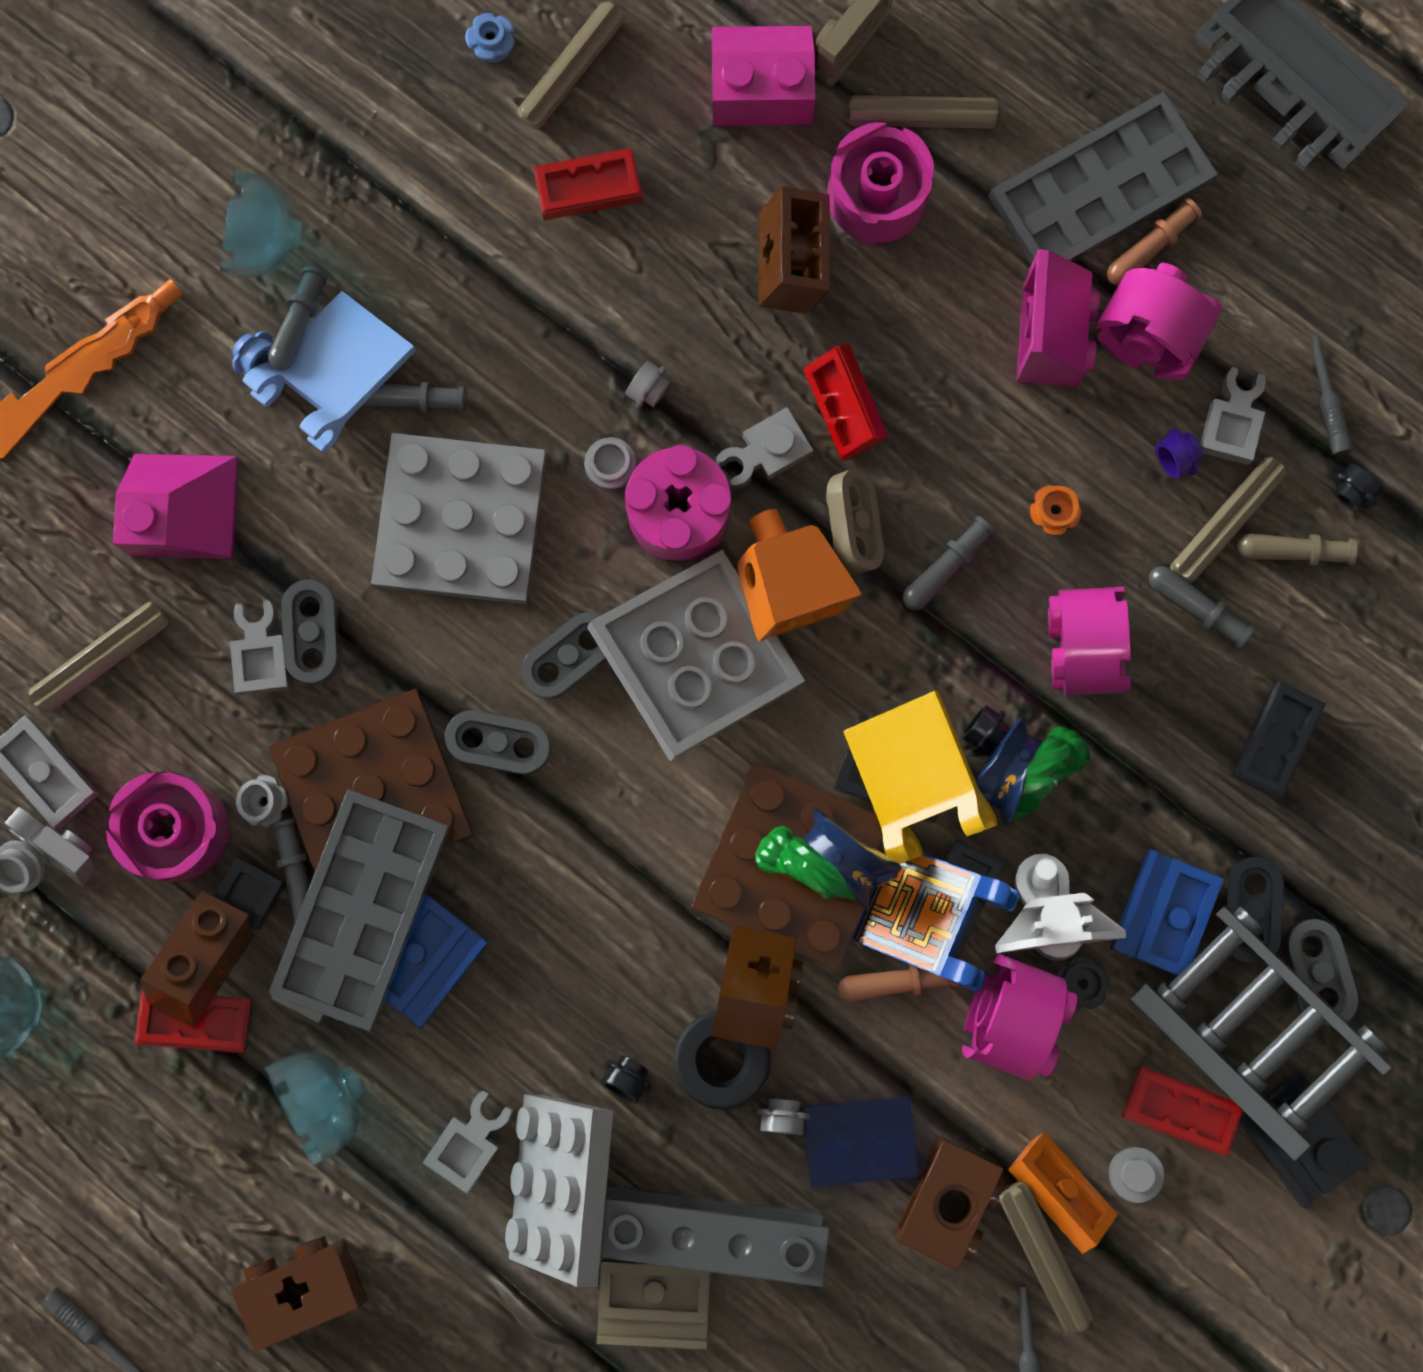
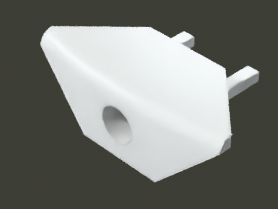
M1086 893L1030 899L1024 906L1020 914L995 945L996 953L1123 939L1126 938L1125 929L1093 906L1091 903L1094 899Z

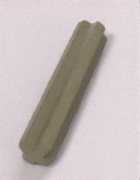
M610 1L600 3L520 105L517 114L525 124L533 129H539L546 123L624 23L625 15L614 3Z
M853 95L849 101L848 119L852 126L879 122L887 123V127L992 129L998 120V103L995 98Z
M1271 456L1265 457L1173 561L1170 569L1188 583L1196 580L1285 478L1287 469Z
M152 601L145 603L30 688L28 694L32 702L40 711L45 713L52 712L167 627L169 621L166 615Z
M1019 1181L1005 1186L1004 1190L998 1195V1200L1063 1330L1068 1334L1085 1331L1089 1328V1323L1092 1321L1093 1316L1028 1185L1023 1181Z

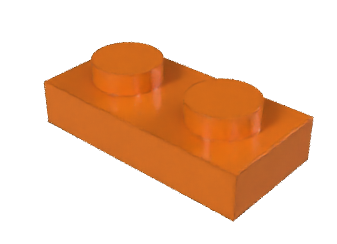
M1045 1131L1029 1142L1008 1169L1018 1182L1023 1181L1028 1185L1035 1201L1082 1254L1097 1246L1118 1215Z

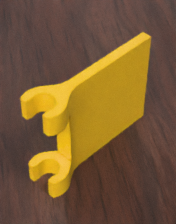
M939 690L930 692L843 731L879 820L883 834L884 850L888 858L900 864L922 856L921 845L909 826L955 807L958 808L959 821L967 837L998 825L991 806L976 784Z

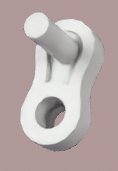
M1034 854L1026 858L1018 867L1014 880L1015 890L1020 893L1019 898L1024 906L1030 899L1070 895L1068 871L1064 864L1056 857L1048 854ZM1082 944L1035 950L1044 958L1053 961L1066 960L1074 956Z

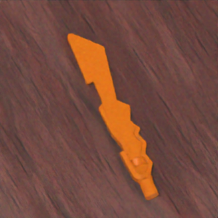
M171 278L152 294L139 296L106 318L105 321L108 325L102 330L81 339L45 366L46 378L19 400L12 392L0 402V459H5L62 393L84 394L95 374L114 370L117 360L133 354L140 338L156 331L162 313L166 312L165 310L184 295Z

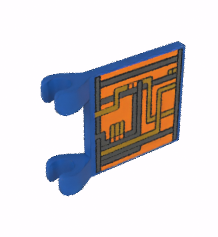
M925 854L900 863L902 869L898 872V877L879 887H873L869 896V911L864 908L851 940L967 989L979 992L986 979V973L977 969L972 964L953 958L977 898L1004 910L1013 911L1020 893L1002 881L979 875Z

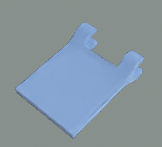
M341 291L306 326L295 360L289 368L278 370L268 361L253 367L244 376L242 381L253 390L250 393L252 397L265 407L271 405L278 398L284 384H287L318 410L309 414L299 427L309 435L307 438L308 442L324 453L336 442L348 419L416 350L411 343Z

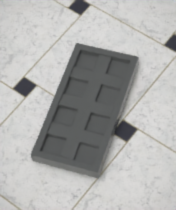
M1163 91L992 188L988 198L1031 265L1038 249L1050 250L1071 262H1075L1182 201L1184 198L1210 185L1218 174Z
M347 789L268 994L369 1032L374 1031L451 827Z

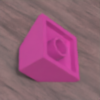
M134 454L116 491L113 544L130 557L233 559L239 458L237 456Z

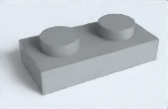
M24 715L0 737V768L53 828L61 829L99 795V792L33 717Z

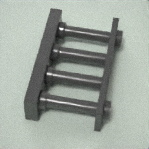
M1225 905L1216 915L1228 927L1169 985L1163 982L1157 988L1149 981L1131 1000L1295 1161L1311 1146V1138L1304 1133L1310 1127L1307 1121L1368 1062L1385 1075L1392 1068L1390 1062L1383 1057L1390 1048L1366 1025L1357 1032L1258 937L1265 929L1243 907L1240 906L1233 913ZM1245 942L1269 966L1209 1025L1203 1022L1197 1027L1182 1013L1188 1006L1185 1000ZM1286 981L1310 1006L1250 1064L1244 1061L1237 1067L1222 1052L1228 1046L1225 1040ZM1326 1021L1329 1022L1352 1046L1291 1105L1284 1102L1278 1107L1263 1092L1269 1086L1266 1080Z
M609 1185L607 1198L605 1199L600 1258L822 1287L829 1227L822 1226L823 1213Z

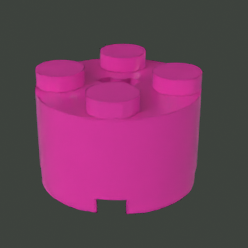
M874 122L854 129L840 142L831 163L827 194H830V211L833 218L857 242L871 246L876 243L898 240L909 234L923 218L932 189L934 172L933 159L924 141L917 134L906 128H903L902 131L897 128L887 127V123Z
M1161 263L1156 270L1134 268L1127 271L1098 320L1095 329L1101 328L1097 336L1100 344L1122 363L1135 370H1138L1141 364L1145 363L1157 368L1153 377L1162 380L1178 381L1187 377L1215 328L1223 307L1216 299L1201 294L1194 287L1187 284V276L1181 269L1171 264Z
M675 445L671 448L657 451L645 458L635 468L625 490L626 511L633 536L646 552L656 558L666 561H696L711 553L725 537L731 515L729 483L719 465L702 452L685 445ZM672 499L678 501L687 499L688 511L683 513L679 508H675L670 512L669 501Z
M1124 586L1059 590L1058 596H1049V639H1060V648H1052L1051 676L1053 690H1063L1064 696L1130 692L1131 675L1126 676L1125 661H1131L1127 600L1123 601L1125 594Z
M170 772L145 773L126 783L112 800L109 812H111L109 827L106 830L108 846L115 859L126 870L144 878L171 883L189 881L209 871L220 859L231 837L228 815L218 795L208 786L197 780ZM166 818L175 820L172 826L174 833L170 838L162 836L167 830L164 823Z
M1000 954L991 962L999 965L1000 968L994 977L986 974L981 990L974 993L970 1003L964 1031L973 1034L972 1047L962 1044L963 1056L1027 1081L1033 1079L1037 1074L1048 1077L1054 1070L1059 1055V1047L1054 1044L1061 1025H1067L1073 1017L1077 1005V994L1067 990V984L1063 977Z

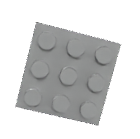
M392 433L371 585L374 588L528 605L547 457L545 449Z
M723 550L593 619L587 627L670 762L796 690L805 682V679L777 636L758 642L740 577Z
M524 1094L523 1107L520 1108L516 1118V1133L520 1139L518 1162L513 1166L510 1181L512 1193L515 1195L513 1217L508 1221L505 1232V1242L510 1260L575 1287H598L613 1110L546 1095Z

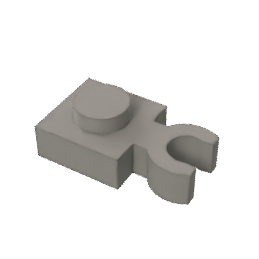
M1232 367L1223 378L1221 385L1226 401L1215 398L1211 402L1200 446L1203 454L1249 465L1254 460L1265 411L1253 409L1251 405L1264 391L1266 380L1265 375L1258 374L1251 384V390H1241L1236 384L1238 368Z
M788 407L745 430L742 438L747 447L743 449L738 447L724 449L716 457V463L719 467H723L729 462L741 464L743 467L742 473L730 480L731 489L739 490L749 484L753 472L761 468L766 478L770 480L812 456L813 449Z
M270 600L263 601L264 615L260 621L255 623L249 622L248 610L244 604H236L234 608L235 622L244 630L245 634L244 640L230 641L234 693L239 696L291 689L290 673L284 661L283 635L271 636V631L277 624L278 612Z
M20 807L5 822V825L10 828L11 834L20 841L31 845L39 852L42 858L82 887L97 871L88 856L92 850L91 847L71 831L66 830L61 836L50 827L42 825Z
M486 1089L474 1097L470 1107L472 1118L469 1123L458 1116H454L423 1161V1164L466 1194L470 1192L500 1147V1145L488 1138L491 1131L505 1126L510 1121L514 1108L507 1105L498 1118H488L483 1112V1104L491 1092Z

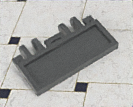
M1227 0L1194 34L1209 50L1222 38L1227 41L1205 62L1197 74L1205 83L1214 78L1228 62L1240 73L1233 76L1223 87L1220 97L1227 103L1233 101L1262 72L1264 76L1253 87L1260 96L1284 117L1296 105L1302 108L1278 132L1271 142L1280 150L1282 147L1287 146L1297 136L1299 131L1303 129L1315 141L1312 144H1308L1300 152L1298 159L1294 163L1302 171L1319 157L1335 139L1340 143L1329 153L1328 157L1344 170L1410 104L1409 101L1295 0Z

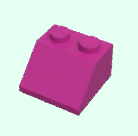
M812 26L712 27L713 126L813 125L815 108V51Z
M1038 249L1023 283L1016 382L1078 387L1086 371H1093L1095 364L1096 340H1088L1089 322H1095L1097 319L1099 291L1091 290V271L1050 250Z

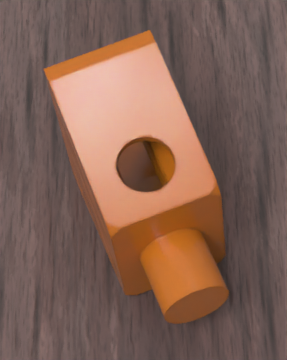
M777 509L763 511L749 520L757 543L751 545L737 563V570L758 642L843 614L862 595L858 586L818 527L810 525L787 532Z

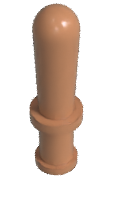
M1184 198L1180 202L1181 205L1166 219H1157L1153 222L1151 232L1110 264L1107 270L1109 282L1118 286L1127 271L1134 268H1144L1165 246L1172 247L1178 242L1177 235L1194 220L1198 221L1202 217V212L1198 205L1190 198Z
M909 964V969L846 976L838 984V993L842 999L848 1002H856L913 991V995L916 996L921 995V989L947 985L958 987V984Z

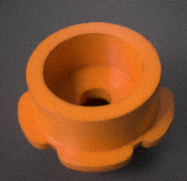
M1047 485L1037 491L1034 497L1036 501L1030 506V516L1034 524L1043 527L1045 533L1061 535L1066 532L1067 528H1073L1078 524L1082 511L1079 507L1078 496L1072 489L1060 485ZM1054 505L1058 506L1060 513L1053 514L1051 507Z

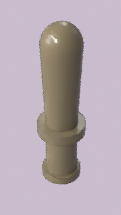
M1250 533L1239 539L1237 550L1246 559L1307 560V564L1310 566H1317L1319 561L1346 562L1347 565H1354L1357 559L1358 546L1355 539H1349L1348 542L1321 540L1320 535L1311 534L1309 539Z

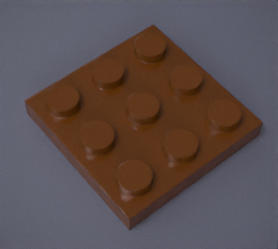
M416 688L268 746L281 783L287 792L288 802L314 872L319 864L347 789L450 826L451 828L443 848L474 836L421 695Z
M754 761L691 908L732 926L797 938L795 954L837 972L864 907L858 900L843 897L825 899L822 896L823 894L816 893L787 874H766L756 864L755 853L761 840L767 837L776 827L785 826L795 836L804 838L814 826L813 808L817 807L886 856L879 820L873 812ZM873 887L868 892V896H870Z

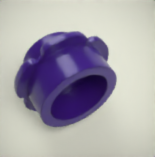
M1171 429L1165 435V439L1157 442L1155 445L1157 459L1163 470L1171 478L1178 479L1187 473L1190 476L1197 474L1199 470L1197 462L1202 459L1203 453L1199 442L1192 434L1188 432L1183 434L1177 429Z

